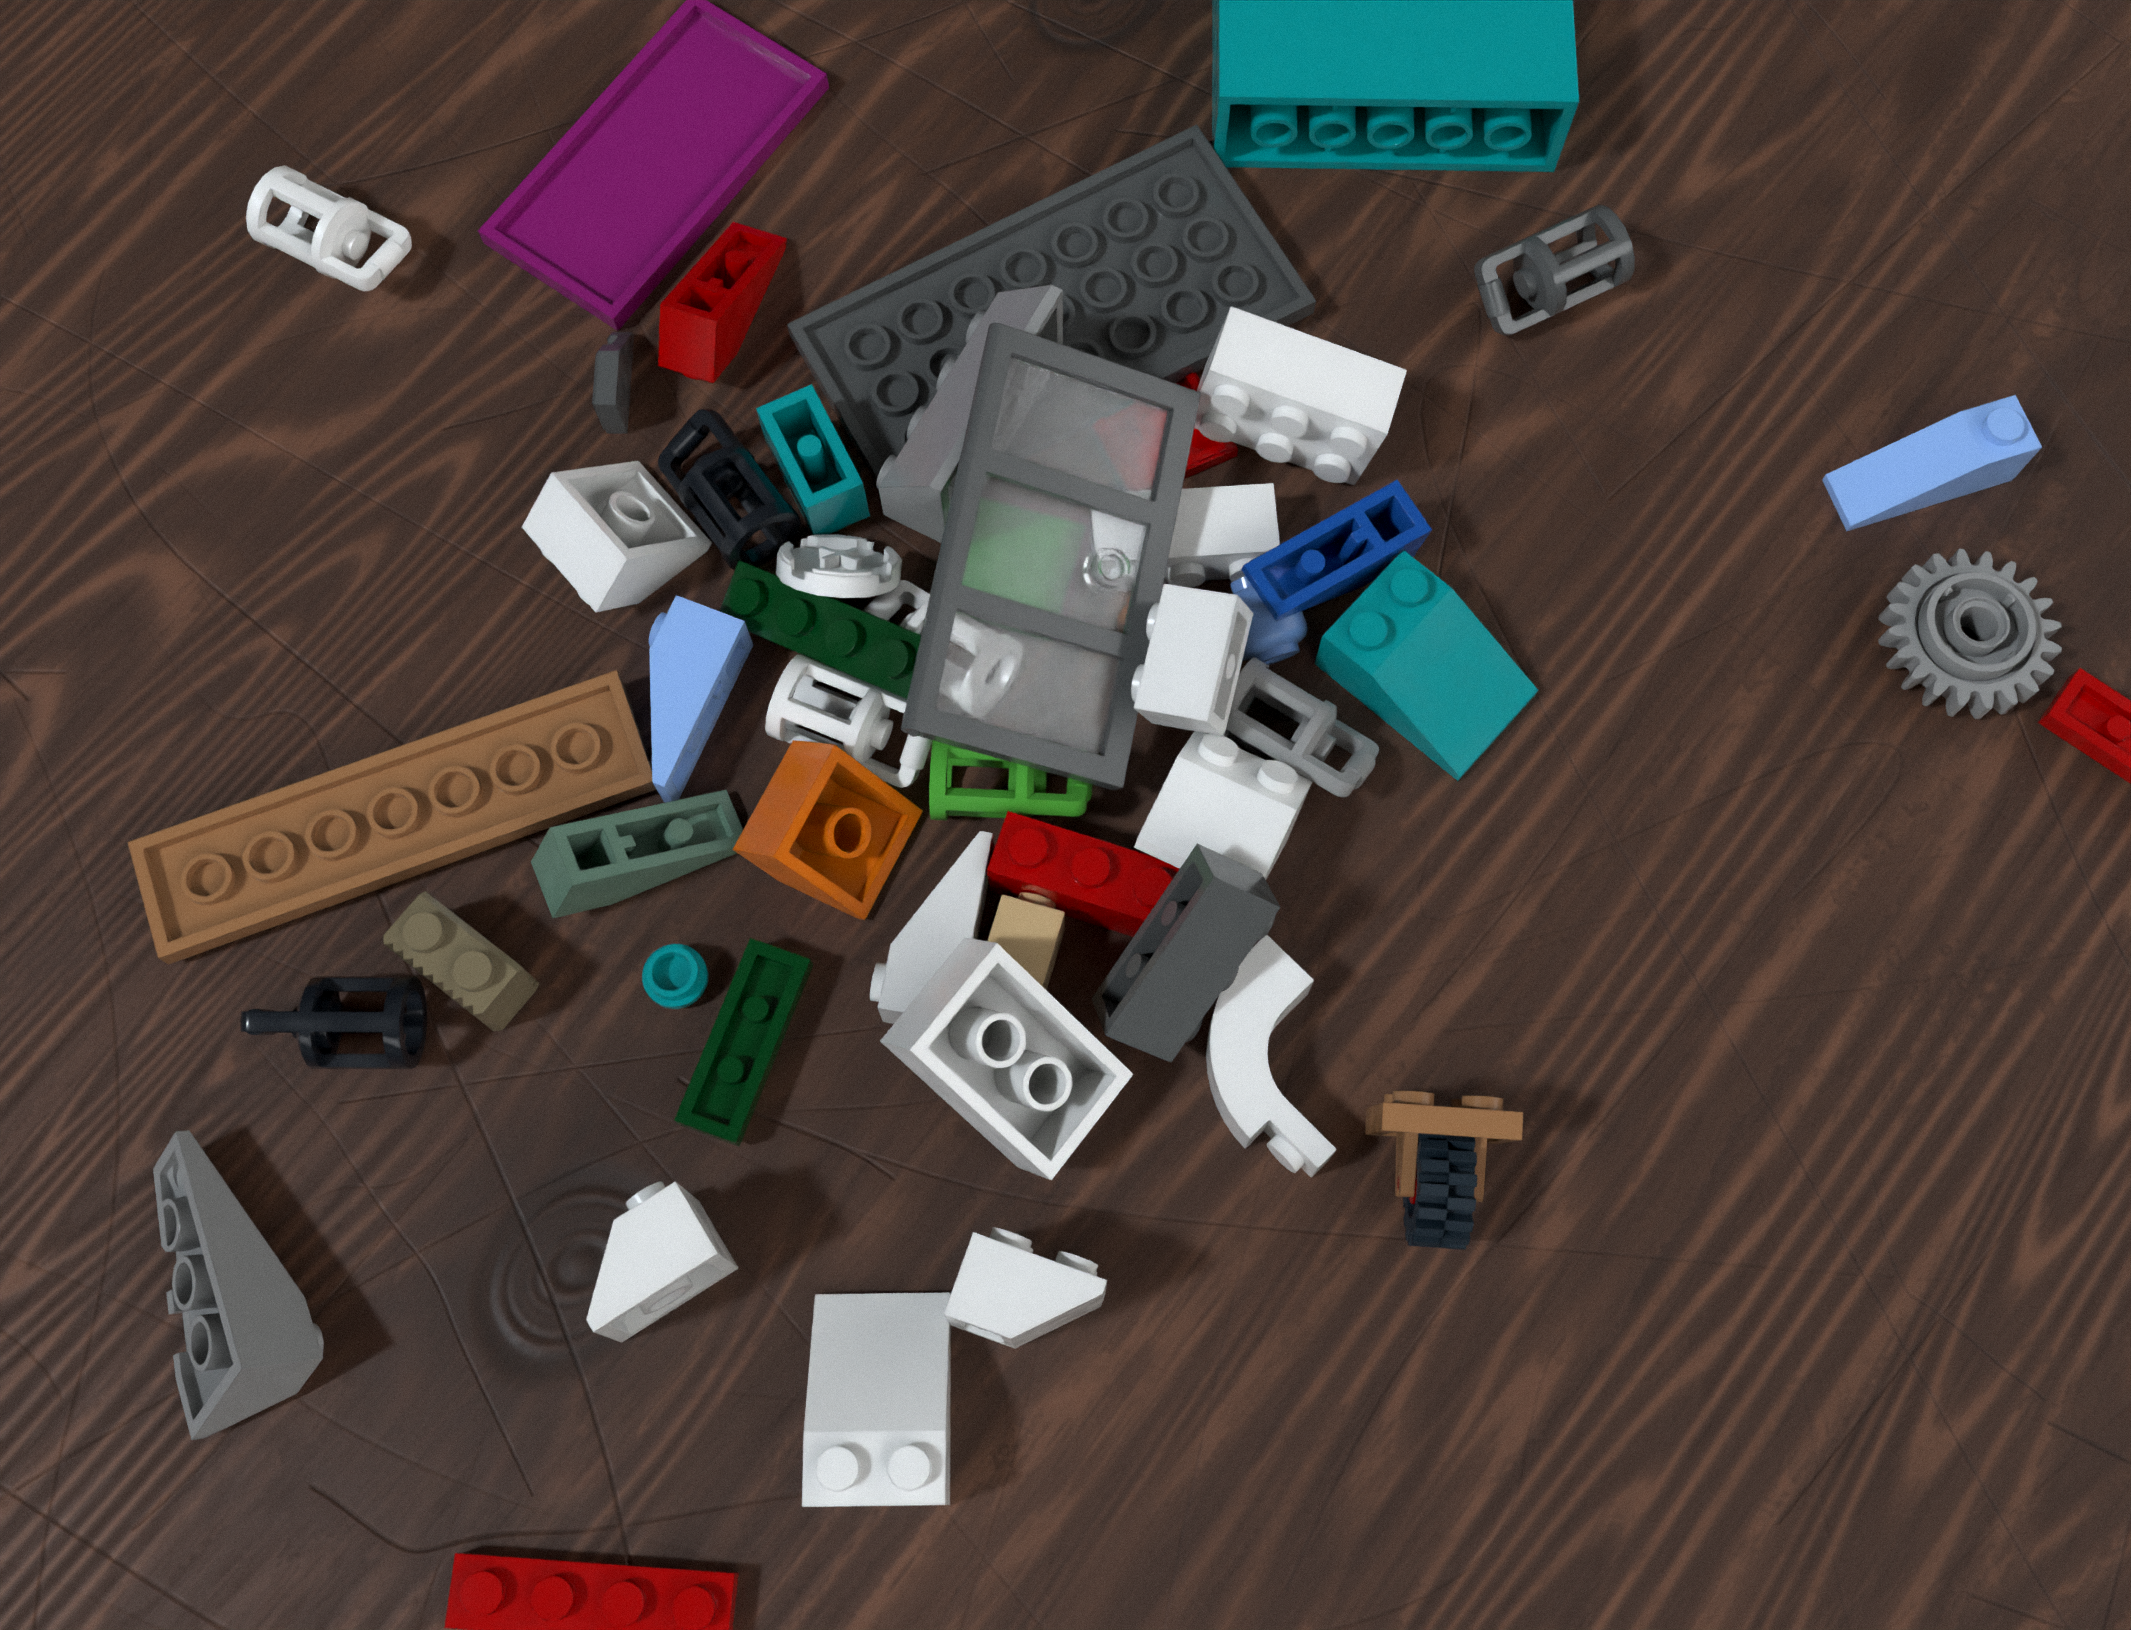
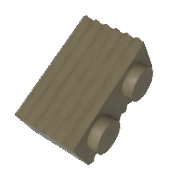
M426 891L415 898L383 935L385 946L492 1031L503 1030L539 986V982L521 965Z

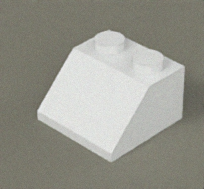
M639 461L552 472L522 525L524 531L541 549L542 554L557 567L577 590L580 598L589 604L596 613L639 604L706 553L712 544Z
M1194 731L1178 754L1142 827L1134 848L1180 869L1198 843L1262 873L1266 880L1289 838L1312 781L1298 775L1292 767L1283 762L1264 760L1238 748L1235 742L1225 736Z
M676 1181L665 1187L663 1182H657L640 1190L626 1202L629 1211L614 1219L586 1318L594 1333L622 1343L738 1269L699 1200Z

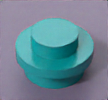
M669 944L654 951L647 959L642 972V983L646 993L656 1004L668 1009H681L693 1004L702 996L708 983V969L704 959L695 949L683 944Z

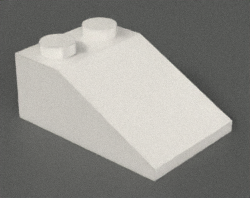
M950 1292L815 1294L803 1435L802 1507L950 1505L951 1324L944 1316V1311L951 1295Z

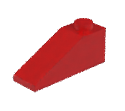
M732 222L661 302L658 366L682 373L690 379L714 383L737 355L785 252L787 238Z

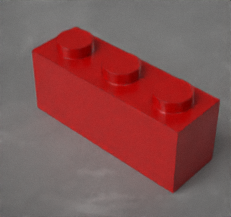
M1008 811L987 868L990 892L1017 899L1022 892L1041 895L1056 903L1055 909L1065 912V916L1134 937L1179 871V868L1156 857Z

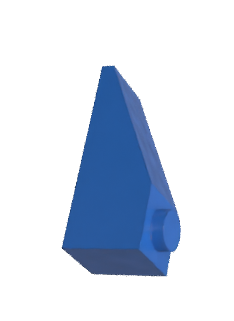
M1397 479L1243 565L1241 570L1275 621H1278L1369 584L1403 550L1414 557L1432 529Z

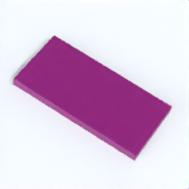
M686 0L481 226L478 233L485 245L619 331L829 89L827 74L709 1Z

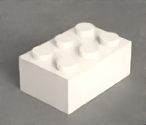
M1231 306L1206 362L1197 389L1198 392H1201L1194 428L1213 441H1231L1254 449L1261 457L1277 463L1290 462L1312 470L1316 476L1332 483L1346 482L1355 485L1388 434L1407 370Z
M964 938L880 1040L883 1045L1018 1168L1049 1180L1054 1178L1133 1076V1073L998 943Z

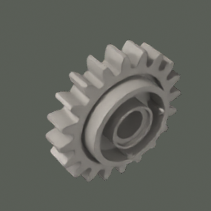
M1958 549L1947 562L1939 553H1936L1922 567L1915 564L1902 577V582H1898L1888 593L1886 598L1891 604L1884 609L1878 619L1885 625L1891 626L1878 639L1879 645L1898 649V652L1886 663L1887 668L1899 669L1906 667L1909 670V675L1902 682L1901 688L1907 690L1922 684L1926 688L1922 698V705L1927 707L1939 696H1942L1946 699L1947 715L1951 717L1959 712L1966 703H1968L1969 710L1974 719H1981L1992 707L2000 715H2003L2013 708L2018 701L2025 703L2039 691L2038 685H2041L2053 675L2055 670L2048 663L2062 651L2061 646L2047 640L2062 627L2061 622L2041 618V614L2054 602L2051 598L2034 600L2029 596L2038 580L2032 577L2025 579L2021 583H2016L2013 580L2016 563L2013 561L2007 563L2000 571H1995L1992 568L1993 559L1991 552L1985 551L1973 565L1970 563L1964 549ZM1961 626L1971 630L1978 641L1965 635Z

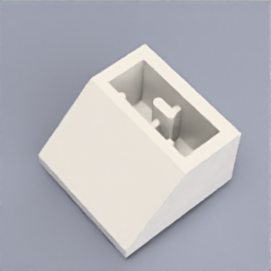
M993 1227L989 1238L973 1232L944 1311V1316L951 1326L1016 1349L1101 1307L1106 1294L1107 1280L1097 1277L1096 1270L1098 1265L1090 1260L1071 1253L1058 1251L1056 1260L1052 1261L1033 1254V1249L1030 1248L1031 1240L1013 1232Z

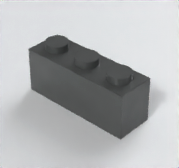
M1198 843L1196 844L1092 997L1105 1036L1168 1062L1173 1061L1185 1042L1191 1041L1196 1036L1204 1015L1219 994L1232 985L1240 964L1257 940L1264 938L1273 926L1276 913L1281 907L1262 873Z

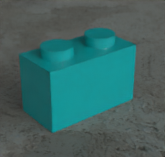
M812 384L756 408L765 442L812 535H829L870 516L864 484Z

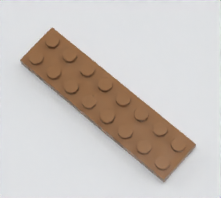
M615 670L129 841L128 846L158 959L169 965L656 790L652 782V765L622 678L618 671Z

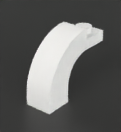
M1266 935L1250 950L1240 964L1232 985L1219 994L1207 1038V1074L1216 1107L1223 1121L1245 1149L1264 1131L1271 1138L1267 1143L1268 1149L1283 1166L1293 1173L1302 1168L1312 1178L1330 1160L1337 1149L1277 1088L1268 1064V1042L1274 1028L1308 995L1314 980Z

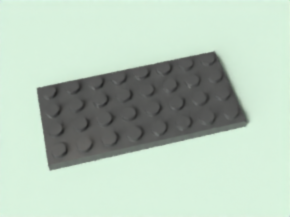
M1196 124L788 323L787 327L796 348L875 482H877L878 474L886 459L892 454L898 457L908 440L906 436L907 429L916 410L920 406L928 408L936 395L937 380L943 366L951 357L958 359L966 346V334L973 317L979 310L986 312L998 292L1053 285L1062 289L1063 345L1172 383H1177L1185 379L1186 375L1205 368L1231 306L1281 325L1289 326L1313 314L1316 300ZM1050 375L1004 453L1027 459L1092 426L1096 421L1102 418L1106 419L1134 403Z

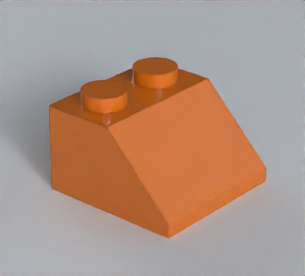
M793 740L732 850L777 881L857 919L865 920L923 810L837 745Z

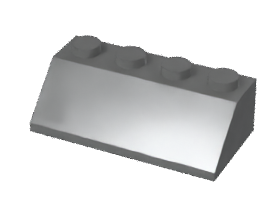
M1046 285L998 292L986 312L979 310L975 314L967 330L966 346L958 359L951 357L947 360L939 374L936 385L937 393L928 408L920 406L914 413L907 429L906 436L908 440L898 457L893 454L890 455L881 467L876 487L879 489L883 514L942 543L989 324L1001 323L1063 345V290L1058 287ZM1010 362L991 449L1001 452L1006 450L1049 378V374ZM985 475L983 487L990 476Z

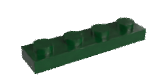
M740 560L738 561L720 607V612L745 621L748 631L900 697L908 698L921 634L831 597L795 590L782 583L777 575Z

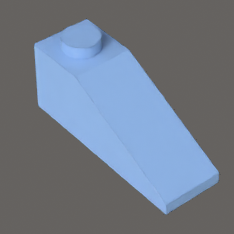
M2016 395L1951 415L1826 474L1822 481L1846 531H1850L2010 482L2038 453L2042 446Z
M677 595L668 612H662L657 616L649 634L652 782L665 803L679 800L753 647L745 621Z

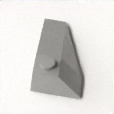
M189 1130L174 1133L154 1166L153 1173L161 1247L166 1252H176V1264L172 1278L173 1289L166 1292L169 1314L182 1313L186 1352L173 1355L175 1377L191 1440L209 1437L297 1394L322 1361L324 1342L319 1326L312 1322L304 1295Z

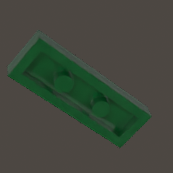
M752 938L749 939L674 1121L678 1125L740 1147L813 968L811 959Z

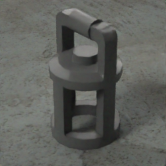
M1598 204L1484 256L1475 264L1474 273L1487 317L1490 318L1494 331L1498 334L1509 336L1631 280L1635 268V256L1627 230L1617 214L1609 207ZM1595 224L1603 229L1609 241L1597 245ZM1576 231L1577 243L1553 253L1547 245ZM1513 259L1514 286L1518 294L1534 309L1512 319L1510 314L1511 308L1501 278L1498 277L1496 272L1498 265ZM1615 260V270L1607 263ZM1589 271L1595 278V280L1567 292L1565 282Z

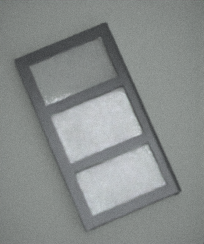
M1001 323L989 324L901 731L913 737L927 738L1115 791L1123 788L1138 712L1134 709L1135 702L1131 695L1132 680L1138 665L1145 663L1150 643L1146 633L1149 611L1154 603L1160 602L1201 392Z

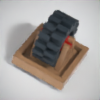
M1393 1091V1094H1384L1383 1103L1366 1108L1365 1135L1396 1137L1395 1196L1403 1197V1207H1405L1403 1219L1408 1245L1465 1250L1466 1245H1469L1470 1232H1472L1474 1225L1472 1212L1476 1209V1202H1483L1487 1143L1501 1144L1521 1141L1523 1112L1503 1111L1504 1098L1462 1096V1099H1451L1450 1107L1434 1106V1093Z

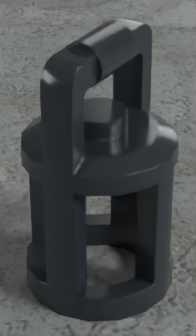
M712 409L698 410L659 455L658 466L676 490L686 509L693 513L718 547L723 559L731 569L735 570L739 560L755 567L765 564L777 556L780 547L788 541L791 543L797 535L801 524L798 514L784 500L756 463L753 454L748 448L744 447L718 412ZM711 430L723 448L701 456L688 473L685 474L681 469V464L689 458ZM736 496L748 512L743 518L740 517L728 501ZM761 530L767 539L758 546L744 551L742 547L754 533Z
M316 976L308 982L301 995L299 1005L294 1008L293 1012L270 1009L241 1011L240 1031L262 1036H270L276 1033H292L293 1037L297 1039L298 1047L306 1065L312 1069H413L418 1065L422 1057L426 1042L427 1003L425 991L421 981L416 977ZM339 992H387L384 1011L343 1012ZM342 1033H383L385 1054H337Z

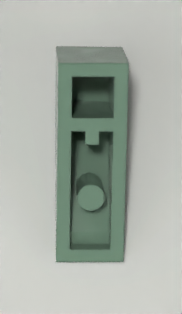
M727 790L550 827L531 864L551 916L554 919L615 904L737 854L732 849L743 828Z

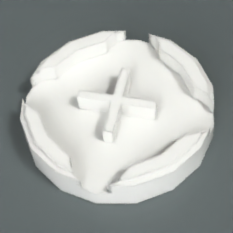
M837 534L811 535L808 538L801 539L800 548L793 549V544L789 541L780 547L777 553L776 574L782 583L802 592L836 598H866L886 594L898 587L901 578L902 559L889 546L884 549V554L873 551L874 542L867 541L866 538Z

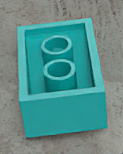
M1405 550L1387 566L1325 632L1315 660L1316 666L1457 781L1538 692L1535 685L1457 593Z

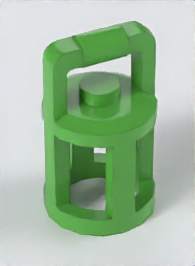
M933 740L929 782L931 820L947 821L949 816L1005 818L1008 811L1029 818L1032 815L1075 817L1086 812L1087 802L1092 796V784L1067 778L1066 794L1046 793V771ZM953 766L1009 768L1008 790L953 788Z

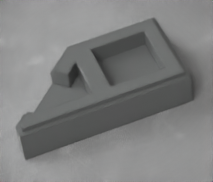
M612 332L607 338L608 344H603L596 353L592 405L603 430L607 434H628L634 335L633 332Z

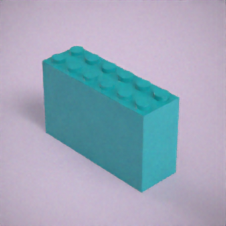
M1212 0V147L1225 167L1555 171L1579 104L1573 0Z

